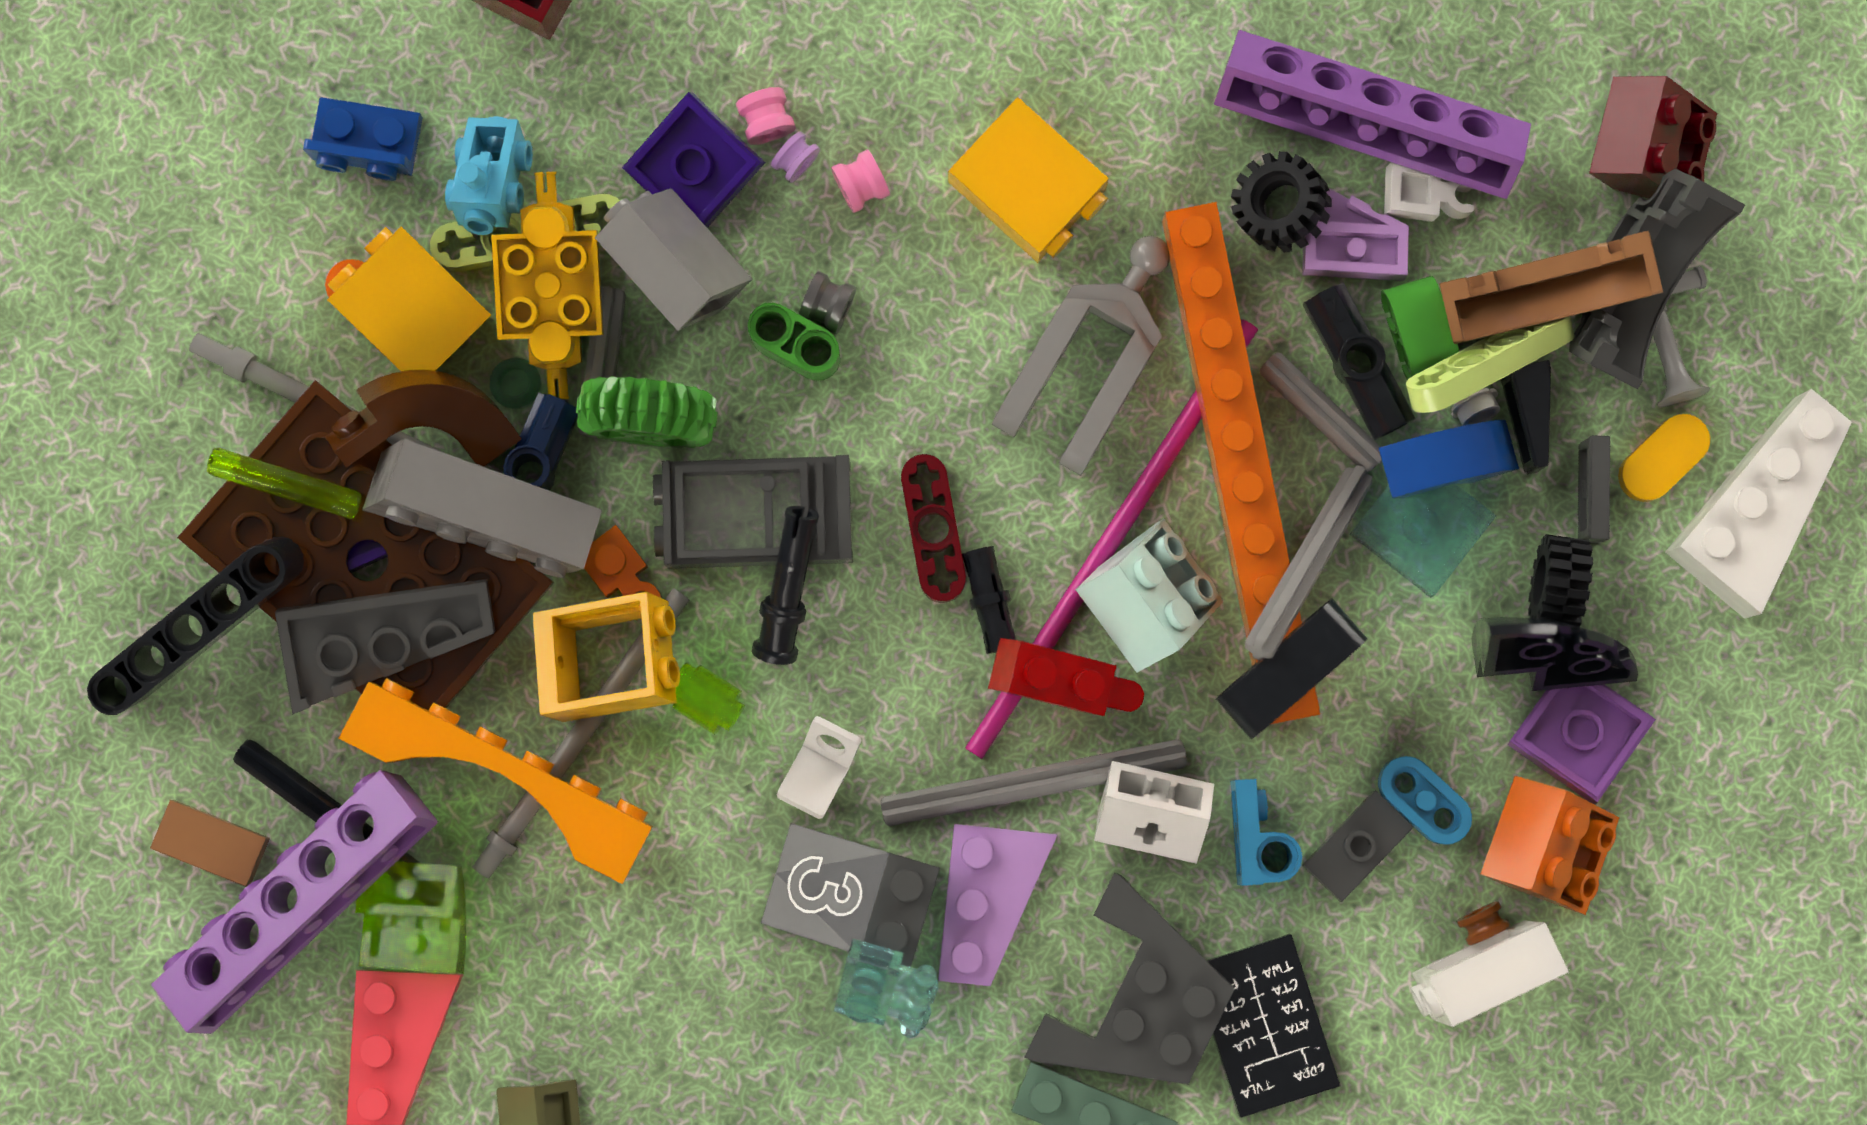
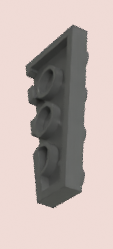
M487 579L278 608L275 611L292 715L310 708L311 705L331 697L335 698L355 690L358 686L383 676L385 678L404 670L405 667L428 658L432 659L495 632Z

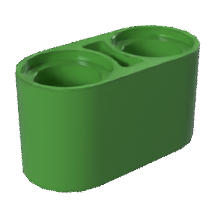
M1433 276L1381 290V302L1384 313L1390 312L1391 317L1386 319L1400 363L1406 362V364L1401 366L1407 380L1459 352L1458 344L1453 343L1443 297Z
M764 303L756 307L750 314L748 332L755 348L763 355L814 381L826 380L838 370L841 361L839 345L835 336L825 328L777 303ZM769 319L781 320L786 325L785 334L776 341H766L758 335L760 326ZM814 343L824 344L831 350L830 359L821 366H812L803 360L804 351Z

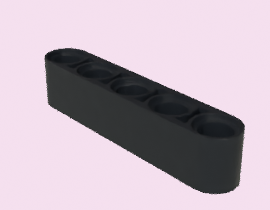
M281 536L273 537L245 551L92 676L87 687L88 699L92 706L100 713L117 715L148 698L297 578L304 565L303 553L299 545L292 539ZM266 553L273 555L277 559L280 569L278 575L271 573L265 565ZM228 584L238 590L241 598L240 606L231 602L227 596L226 588ZM190 615L200 622L202 636L196 635L190 628ZM152 646L162 653L164 666L154 661L151 653ZM115 677L124 683L126 696L117 691L114 684Z

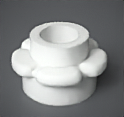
M1483 388L1455 403L1451 408L1452 417L1459 418L1462 426L1489 421L1500 411V406L1495 399L1498 396L1497 390L1495 388Z

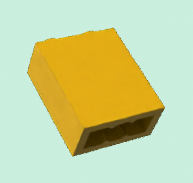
M1019 97L1006 108L948 170V183L1037 263L1047 253L1052 258H1055L1073 238L1074 235L1068 230L1081 216L1089 221L1108 200L1103 192L1107 188L1109 178Z
M402 226L394 234L385 227L364 248L371 256L357 270L348 263L327 284L334 291L327 300L400 371H436L491 316Z

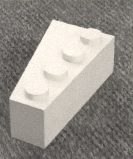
M1813 389L1793 398L1665 553L1744 619L1762 614L1852 422Z

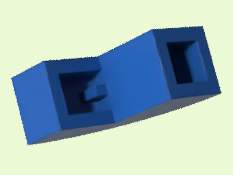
M1493 420L1464 425L1379 448L1392 498H1406L1450 484L1474 483L1519 469L1506 420Z

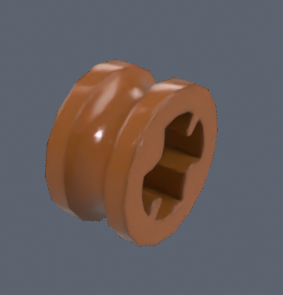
M1499 901L1484 905L1456 921L1460 928L1464 927L1468 931V936L1465 939L1468 945L1484 941L1510 927L1509 920L1502 919L1499 916V910L1502 907Z

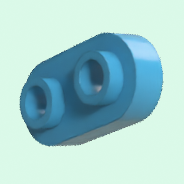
M1404 756L1392 759L1383 766L1378 776V788L1381 796L1427 840L1436 844H1453L1462 840L1467 835L1472 824V813L1469 805L1424 762L1414 757ZM1400 773H1406L1412 778L1413 786L1407 793L1400 792L1395 786V779ZM1440 808L1446 809L1451 815V823L1444 829L1439 828L1434 822V814Z

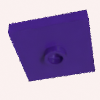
M688 92L622 168L645 191H650L652 194L672 188L708 228L765 162L694 93Z

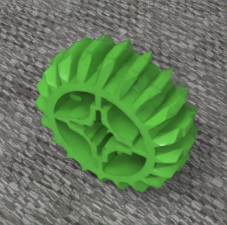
M610 376L609 378L597 377L583 382L580 395L577 398V427L590 436L608 439L612 442L679 449L683 447H702L712 441L713 431L717 425L716 399L706 390L685 386L683 383L666 382V380L659 381L648 378H632L629 376L627 378Z

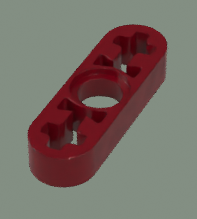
M920 454L909 459L901 472V483L921 590L927 598L937 603H948L961 595L966 583L946 468L938 458L929 454ZM927 465L929 473L938 472L939 480L931 483L933 500L943 496L945 506L931 504L914 511L912 502H923L920 485H911L909 477L917 475L918 466ZM928 515H939L948 524V534L939 543H928L919 535V523ZM952 546L955 556L944 555L945 568L948 573H956L958 581L950 583V592L940 593L937 585L929 586L927 578L934 576L936 572L934 557L924 562L921 552L938 553Z

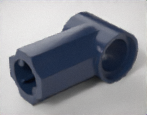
M538 392L520 434L522 440L516 443L515 448L505 458L504 474L517 479V471L521 465L531 461L538 462L543 466L542 474L538 480L529 484L550 491L554 485L555 471L578 419L576 407L563 399Z

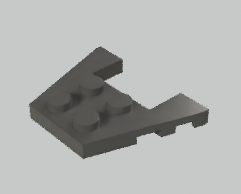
M1115 872L1093 916L1141 939L1142 943L1096 1037H1093L1046 1013L1024 1057L1035 1062L1189 1084L1235 987L1185 940L1122 875Z

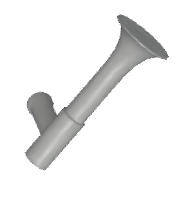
M1698 266L1694 267L1693 270L1685 271L1672 294L1696 288L1699 290L1706 288L1707 279L1703 268ZM1666 305L1653 333L1666 377V392L1664 398L1658 402V407H1668L1687 402L1710 391V387L1700 386L1688 374L1667 315L1668 309Z

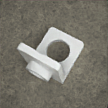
M815 716L803 746L777 792L778 799L818 819H822L854 760L862 741L861 738L819 716ZM820 735H829L836 738L843 744L845 749H836L829 746L821 739Z

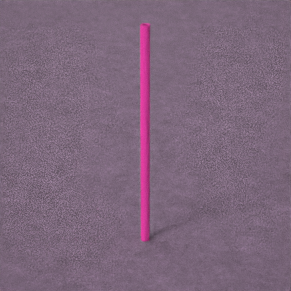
M1241 319L1247 348L1258 329L1250 322ZM1196 390L1032 644L1053 649L1084 602L1076 589L1102 563L1115 554L1201 420ZM1001 692L965 749L983 759L1022 697Z

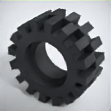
M1279 151L1278 159L1271 153L1262 155L1264 165L1259 166L1253 160L1247 165L1253 173L1249 177L1240 173L1236 181L1242 186V189H1232L1231 198L1237 203V205L1231 206L1232 213L1238 219L1236 222L1241 229L1259 246L1262 244L1267 250L1273 252L1276 251L1277 246L1284 253L1292 252V243L1295 242L1300 248L1309 245L1305 239L1308 233H1311L1315 238L1322 233L1316 225L1318 221L1328 223L1330 215L1324 210V207H1332V198L1326 193L1329 191L1327 183L1303 157L1295 154L1293 158L1288 152ZM1283 185L1295 187L1298 191L1299 199L1292 212L1281 219L1267 217L1264 211V204L1268 196L1275 189Z
M1549 534L1543 536L1541 545L1537 549V559H1534L1533 563L1534 573L1531 576L1530 584L1532 587L1528 602H1531L1528 608V616L1531 619L1551 620L1578 627L1581 626L1582 616L1584 617L1586 612L1585 603L1586 600L1589 601L1590 591H1588L1589 583L1592 582L1593 574L1590 573V569L1593 566V557H1591L1593 550L1589 540Z

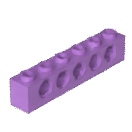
M1238 30L1214 102L1216 106L1507 199L1524 163L1531 123L1242 30Z
M379 770L363 777L354 786V794L340 808H334L322 815L315 823L316 830L302 843L295 844L285 850L278 857V866L264 879H259L249 884L240 893V901L228 913L219 915L208 922L201 931L202 937L189 949L178 952L163 966L165 972L151 986L186 1033L213 1034L438 823V820L403 776ZM372 816L374 829L369 838L365 840L363 825ZM333 852L336 860L335 867L327 875L325 862L329 854ZM295 888L297 901L293 909L289 910L287 898L290 891ZM257 924L259 936L256 943L252 946L250 931ZM218 959L221 971L217 980L214 981L212 968Z

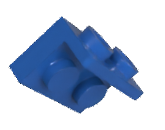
M320 97L312 140L305 139L303 150L312 160L316 161L315 166L320 169L345 173L347 166L366 168V175L370 177L395 181L397 174L412 176L423 117L418 112Z

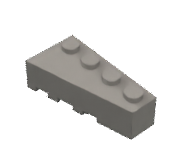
M405 438L381 452L362 509L363 511L386 517L401 524L435 532L439 537L462 544L468 542L486 548L485 552L501 559L516 561V558L536 563L535 570L558 578H564L566 573L570 574L584 569L602 512L599 508Z

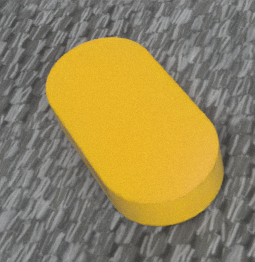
M1678 414L1664 421L1622 462L1619 468L1618 480L1623 492L1631 499L1639 502H1650L1665 495L1706 455L1710 446V434L1703 421L1690 414Z

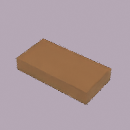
M170 800L150 849L247 887L254 879L270 838L179 801Z

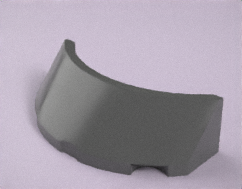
M1675 168L1665 174L1653 196L1648 200L1640 196L1621 218L1606 242H1611L1625 236L1649 230L1663 293L1582 313L1580 324L1574 332L1575 337L1569 343V352L1589 365L1638 389L1643 382L1646 358L1653 333L1674 288L1705 245L1724 226L1741 214L1745 204L1698 178Z

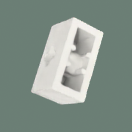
M1112 761L1099 807L1094 841L1197 864L1210 822L1214 784Z

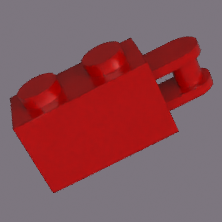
M1000 638L988 689L1104 717L1106 708L1132 712L1137 710L1144 700V691L1137 682L1114 676L1117 665L1024 641Z

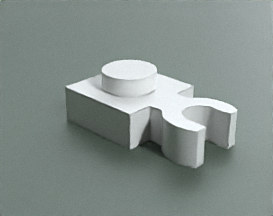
M1391 162L1386 167L1384 215L1388 214L1391 217L1433 222L1440 216V209H1442L1451 218L1464 219L1474 211V205L1460 203L1456 199L1455 191L1469 192L1472 188L1451 181L1444 182L1439 177Z

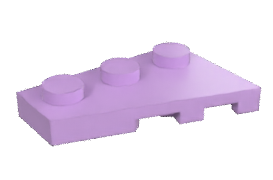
M954 824L938 981L991 986L1057 834Z

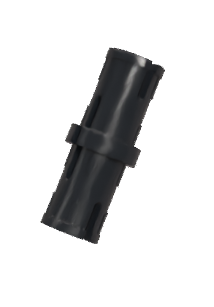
M994 546L983 547L962 554L973 596L969 602L971 610H976L986 654L997 652L1000 638L1016 640L1007 602L1011 601L1009 590H1004L1002 580L1000 579Z

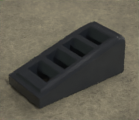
M1550 360L1528 364L1501 379L1524 473L1527 472V475L1539 472L1547 467L1549 462Z

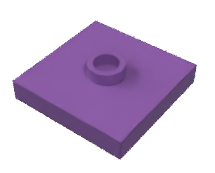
M1605 684L1546 690L1507 745L1587 801L1596 805L1656 719Z

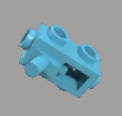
M500 116L489 118L468 117L464 137H459L456 141L455 163L457 168L454 180L449 179L446 184L445 202L447 209L453 211L458 225L463 226L473 234L488 235L493 232L494 227L508 228L511 213L520 214V209H523L524 191L522 184L518 180L520 171H530L533 150L531 142L524 139L518 119H507Z

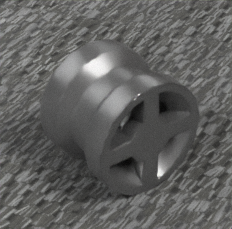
M818 271L808 287L799 315L810 321L817 320L824 323L828 331L837 334L851 307L856 287L848 283L839 286L830 282L828 275Z

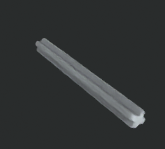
M1176 739L885 796L881 799L882 815L885 824L893 826L1106 784L1112 761L1160 772L1183 769L1187 764L1186 751L1182 740Z

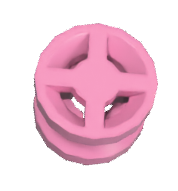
M770 87L745 95L736 102L739 115L746 118L748 124L745 130L748 144H764L783 138L796 129L793 117L786 114L784 109L787 99L783 88Z
M868 149L859 153L856 161L848 165L839 163L831 167L837 185L853 213L862 210L865 202L872 198L882 200L890 196L886 181Z

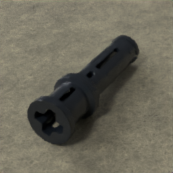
M789 506L785 510V522L771 594L766 596L760 604L759 612L763 617L760 636L754 640L751 652L755 657L776 665L792 664L797 660L799 650L795 646L798 625L804 622L806 616L805 605L801 601L819 514L815 510L809 509L807 517H803L805 510L803 506Z

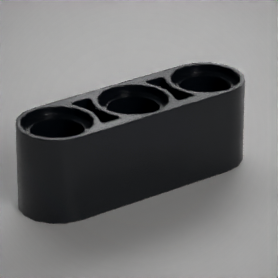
M1332 598L1286 636L1272 658H1263V660L1257 661L1227 687L1216 700L1250 739H1253L1354 653L1368 638Z

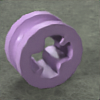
M801 131L786 141L771 162V166L775 170H785V179L790 183L797 180L805 172L820 152V148L816 144L810 146L805 143L806 135Z

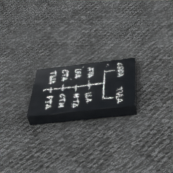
M1291 934L1207 960L1235 987L1213 1033V1038L1240 1118L1340 1086Z

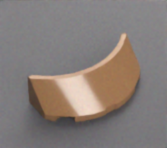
M1649 230L1573 252L1497 271H1490L1468 278L1463 277L1439 283L1454 344L1663 293Z

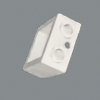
M1523 920L1484 941L1465 947L1412 972L1417 985L1411 987L1410 991L1419 1011L1424 1017L1430 1015L1434 1021L1453 1027L1554 980L1569 971L1546 923Z

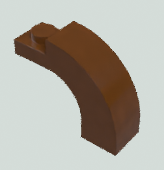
M434 370L395 372L379 377L358 388L356 391L367 407L360 412L351 411L343 415L332 426V432L325 436L334 453L346 468L390 436L412 427H432L447 432L459 441L475 464L482 467L522 440L502 411L482 390L460 377Z

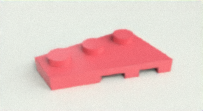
M356 970L346 1125L405 1124L426 1071V1065L436 1040L441 1033L446 1020L445 1017L455 992L458 990L463 974Z

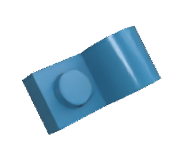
M1256 779L1230 781L1237 885H1263V883L1289 880L1297 874L1301 867L1302 852L1299 844L1286 833H1260L1259 821H1267L1268 806L1265 789L1257 790ZM1271 842L1281 844L1287 853L1285 866L1277 872L1267 870L1261 860L1264 847Z

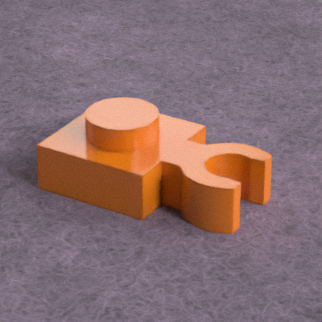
M617 525L592 542L584 569L605 597L608 598L620 590L623 594L622 596L649 592L662 598L661 593L654 585L640 581L637 577L648 566Z

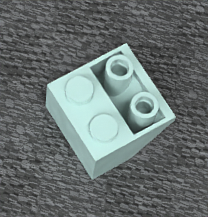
M1165 519L1154 524L1102 563L1076 589L1077 593L1136 673L1180 650L1224 602L1212 580L1204 574L1187 551L1183 540L1174 533Z

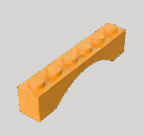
M388 678L385 679L382 686L372 682L367 683L338 739L385 763L421 757H445L473 762L498 772L524 788L548 811L564 834L576 861L621 884L625 882L653 828L652 825L644 822L648 812L621 798L616 807L597 798L601 788L573 774L569 783L551 774L555 764L528 750L523 758L504 750L508 740L481 726L476 734L459 727L457 724L461 716L433 702L429 710L424 709L410 701L414 694L412 690Z

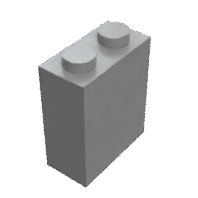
M672 188L655 194L646 191L631 202L627 198L622 199L605 214L603 219L608 224L595 237L677 331L720 313L752 280L750 275Z

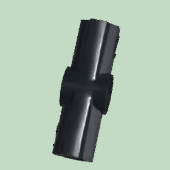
M1344 282L1332 286L1304 302L1303 307L1333 362L1335 376L1346 386L1373 439L1376 440L1415 420L1416 418L1385 361L1384 347L1376 338L1372 337ZM1359 350L1366 353L1371 362L1370 371L1357 373L1352 370L1347 363V352Z

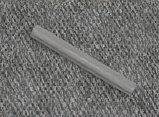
M1356 465L1355 468L1348 467L1345 469L1245 641V649L1251 652L1252 657L1256 660L1261 661L1263 658L1270 659L1274 656L1372 485V476L1365 472V467Z

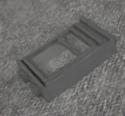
M849 455L662 461V474L653 475L654 505H663V526L654 527L655 556L664 557V565L668 569L776 566L785 522V510L789 506L805 507L803 517H807L809 509H813L819 514L808 564L853 563Z

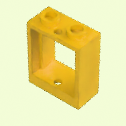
M642 592L533 612L540 715L557 721L568 722L677 703L675 687L680 682V670L676 659L673 657L671 638L675 634L676 620L667 600L649 592ZM642 619L647 688L580 699L575 631Z

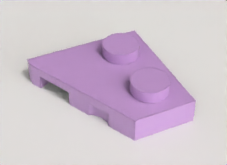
M1329 188V191L1326 193L1332 198V207H1324V210L1330 217L1327 224L1318 221L1316 226L1322 233L1317 238L1311 233L1305 236L1309 245L1303 247L1302 275L1405 281L1408 275L1409 226L1388 214L1376 213L1369 204L1352 195L1348 199Z

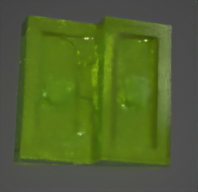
M395 862L356 899L355 913L364 914L358 967L464 974L466 898L462 866Z

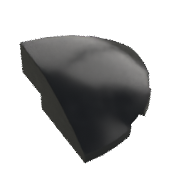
M1519 617L1480 618L1476 621L1471 639L1477 677L1529 672L1532 691L1635 682L1638 679L1636 660L1631 650L1614 638L1596 631L1563 622Z

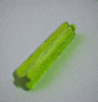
M214 448L209 456L207 472L212 476L349 519L355 518L359 511L362 495L355 490L222 448Z

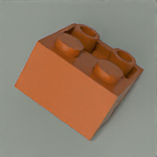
M1514 776L1480 874L1510 888L1586 915L1590 901L1597 894L1599 875L1607 852L1614 845L1616 827L1620 817L1567 790Z

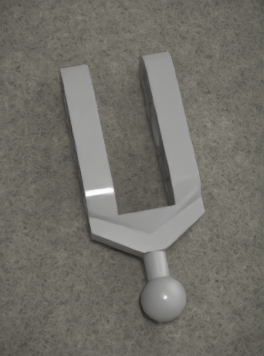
M1144 236L1132 245L1130 251L1132 267L1122 283L1084 284L1071 287L992 422L993 426L1012 437L1017 435L1087 313L1091 312L1132 337L1059 461V464L1080 476L1083 474L1162 337L1140 296V292L1150 275H1157L1168 266L1170 260L1168 246L1161 238Z

